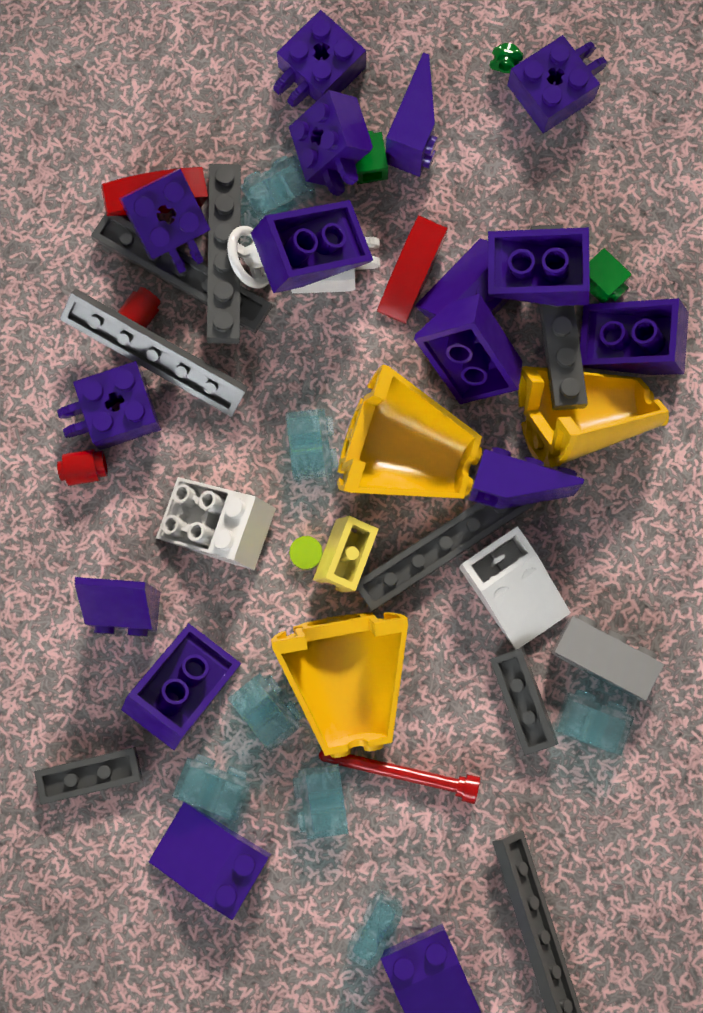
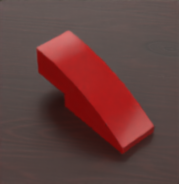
M203 167L177 168L181 169L199 207H202L208 198ZM176 169L143 173L103 183L101 189L106 216H127L119 200L120 197ZM162 205L158 209L161 213L157 214L169 213L171 209H166Z
M418 215L388 281L377 312L404 324L407 323L446 239L447 227Z

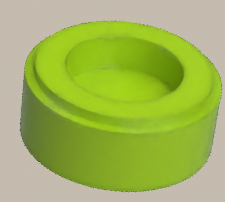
M302 536L291 544L289 554L291 561L296 567L302 570H310L319 565L323 551L320 543L315 538Z

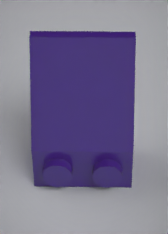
M423 53L386 137L388 165L418 177L421 176L424 167L430 169L436 154L434 148L438 137L433 136L435 118L429 54Z
M350 200L265 215L251 232L273 293L301 288L373 261Z
M589 227L488 231V297L553 306L589 305Z
M679 298L583 305L580 338L583 368L645 375L684 374L689 312Z
M75 577L74 584L85 625L95 627L94 633L114 634L115 628L128 629L127 635L148 637V631H157L161 595L159 590L146 582Z
M188 623L127 695L121 710L172 750H175L241 663Z
M184 801L148 862L203 903L233 920L271 854Z
M443 923L380 952V959L404 1013H481Z

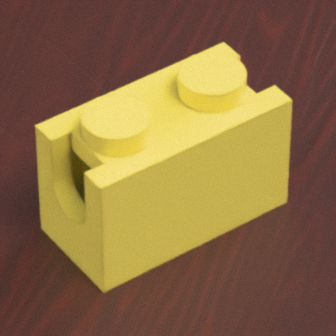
M352 516L336 519L313 580L319 583L326 582L336 585L335 590L342 593L356 591L379 529ZM351 528L356 529L357 532H351Z

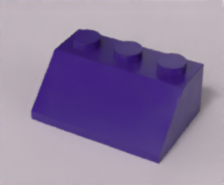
M480 238L415 305L429 320L436 316L448 303L477 294L481 295L493 315L510 300L488 297V241Z
M480 294L448 303L415 334L414 340L459 404L519 390L523 361Z

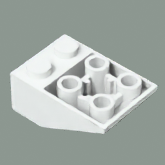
M178 477L156 539L234 565L255 570L276 508L256 496Z
M518 526L463 562L459 567L515 650L521 648L571 613L539 556Z

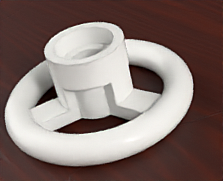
M239 226L231 232L227 243L228 258L232 269L237 277L247 286L256 289L264 288L269 284L265 271L263 276L261 274L260 268L263 265L254 242L247 247L238 243L241 236H248L253 240L251 236L253 228ZM239 257L243 258L249 266L252 277L242 267Z

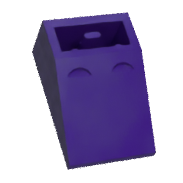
M492 447L491 451L487 449L483 451L468 500L497 509L511 508L574 496L583 485L584 479L577 477V472L564 467H558L557 470L544 467V462L531 457H525L524 460L511 457V452L505 449Z

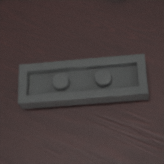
M524 647L491 658L490 662L524 756L558 745L559 743Z
M136 747L34 771L40 805L143 781Z

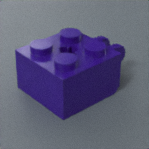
M320 10L277 51L278 68L284 74L276 81L273 90L278 95H281L295 82L298 87L287 99L288 104L292 107L297 106L308 95L317 101L328 90L341 93L366 69V49Z
M564 35L511 68L507 86L543 134L595 99L600 86L595 75L602 71L608 62L604 57H601L586 66L583 60L591 56L596 49L591 41L574 50Z
M328 90L289 126L306 182L327 186L330 193L340 196L346 189L344 182L350 186L358 181L359 177L355 164L372 150L373 145L357 97Z
M176 169L119 198L149 258L153 260L168 252L180 274L186 271V268L176 247L186 243L193 261L197 265L204 262L194 238L211 229L181 169ZM162 205L166 209L172 210L169 222L157 219V213H161L158 209Z
M136 361L74 381L73 384L79 401L57 410L60 419L71 418L83 413L85 420L64 428V436L70 438L89 432L92 443L99 450L161 430L143 372ZM121 401V404H119L120 410L114 411L112 406L116 402Z

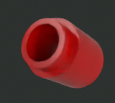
M140 287L137 292L133 291L118 310V313L147 328L159 312L158 306L161 304V301L151 291Z
M95 449L62 454V461L57 462L59 478L61 481L66 480L68 486L100 481L101 477L108 476L107 462L103 450L95 451Z

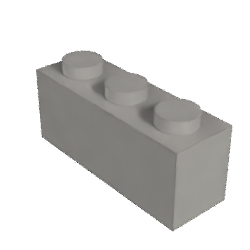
M579 614L578 618L574 616L568 618L550 654L639 701H646L664 666L663 663L656 660L658 655L642 646H639L637 650L627 645L628 639L617 632L609 630L608 634L596 628L597 622L584 615Z

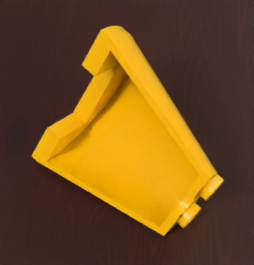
M384 364L381 365L367 385V388L372 389L371 392L365 395L363 399L360 398L351 419L338 464L337 472L343 474V479L339 478L337 481L339 490L359 494L464 499L471 491L473 485V478L469 476L470 466L477 465L481 458L482 447L479 446L482 436L391 367Z
M522 366L518 404L519 407H524L523 414L526 417V421L521 423V427L530 453L535 459L544 462L545 467L560 466L651 429L666 426L669 421V411L659 399H654L653 392L639 377L584 372L588 401L586 408L553 410L547 368Z
M373 612L327 617L293 626V634L287 636L286 631H281L271 639L272 649L325 756L331 755L333 758L348 756L351 753L350 749L353 747L363 746L365 751H376L382 749L384 744L392 743L408 630V618L405 615L386 612L383 613L384 619H377Z

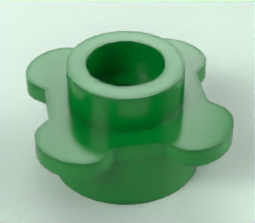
M500 44L493 49L494 59L490 61L489 66L492 70L510 73L511 68L523 60V53L514 44Z

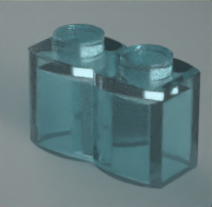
M296 155L289 158L288 156L278 158L272 163L271 169L262 173L259 171L251 173L240 186L242 194L258 222L265 215L287 212L316 195L313 183L305 181Z
M325 408L286 413L293 480L333 477L332 468H338L336 448H329L328 436H335L332 416L326 417Z
M259 673L231 695L228 700L262 744L271 752L302 727L299 719L303 715L292 701H289L287 704L283 702L278 695L282 689L270 674L264 677Z
M576 689L575 694L566 693L553 729L554 732L621 756L634 720L633 716L626 714L628 708L608 701L607 706L594 702L595 695Z
M198 753L195 759L187 757L172 797L236 822L252 784V781L246 779L248 773L229 766L227 771L214 767L216 760Z
M339 764L298 770L299 777L293 778L295 798H302L303 812L297 813L300 833L306 832L308 840L349 834Z
M382 889L377 890L370 897L365 907L364 920L356 925L349 937L347 958L368 970L378 963L385 949L386 937L397 928L401 920L403 908L400 899Z

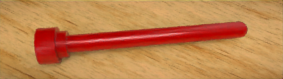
M322 750L319 752V759L326 763L455 792V796L461 797L463 802L472 804L476 802L480 784V777L467 774L466 777L459 776V779L352 754L333 758L331 755L325 756Z

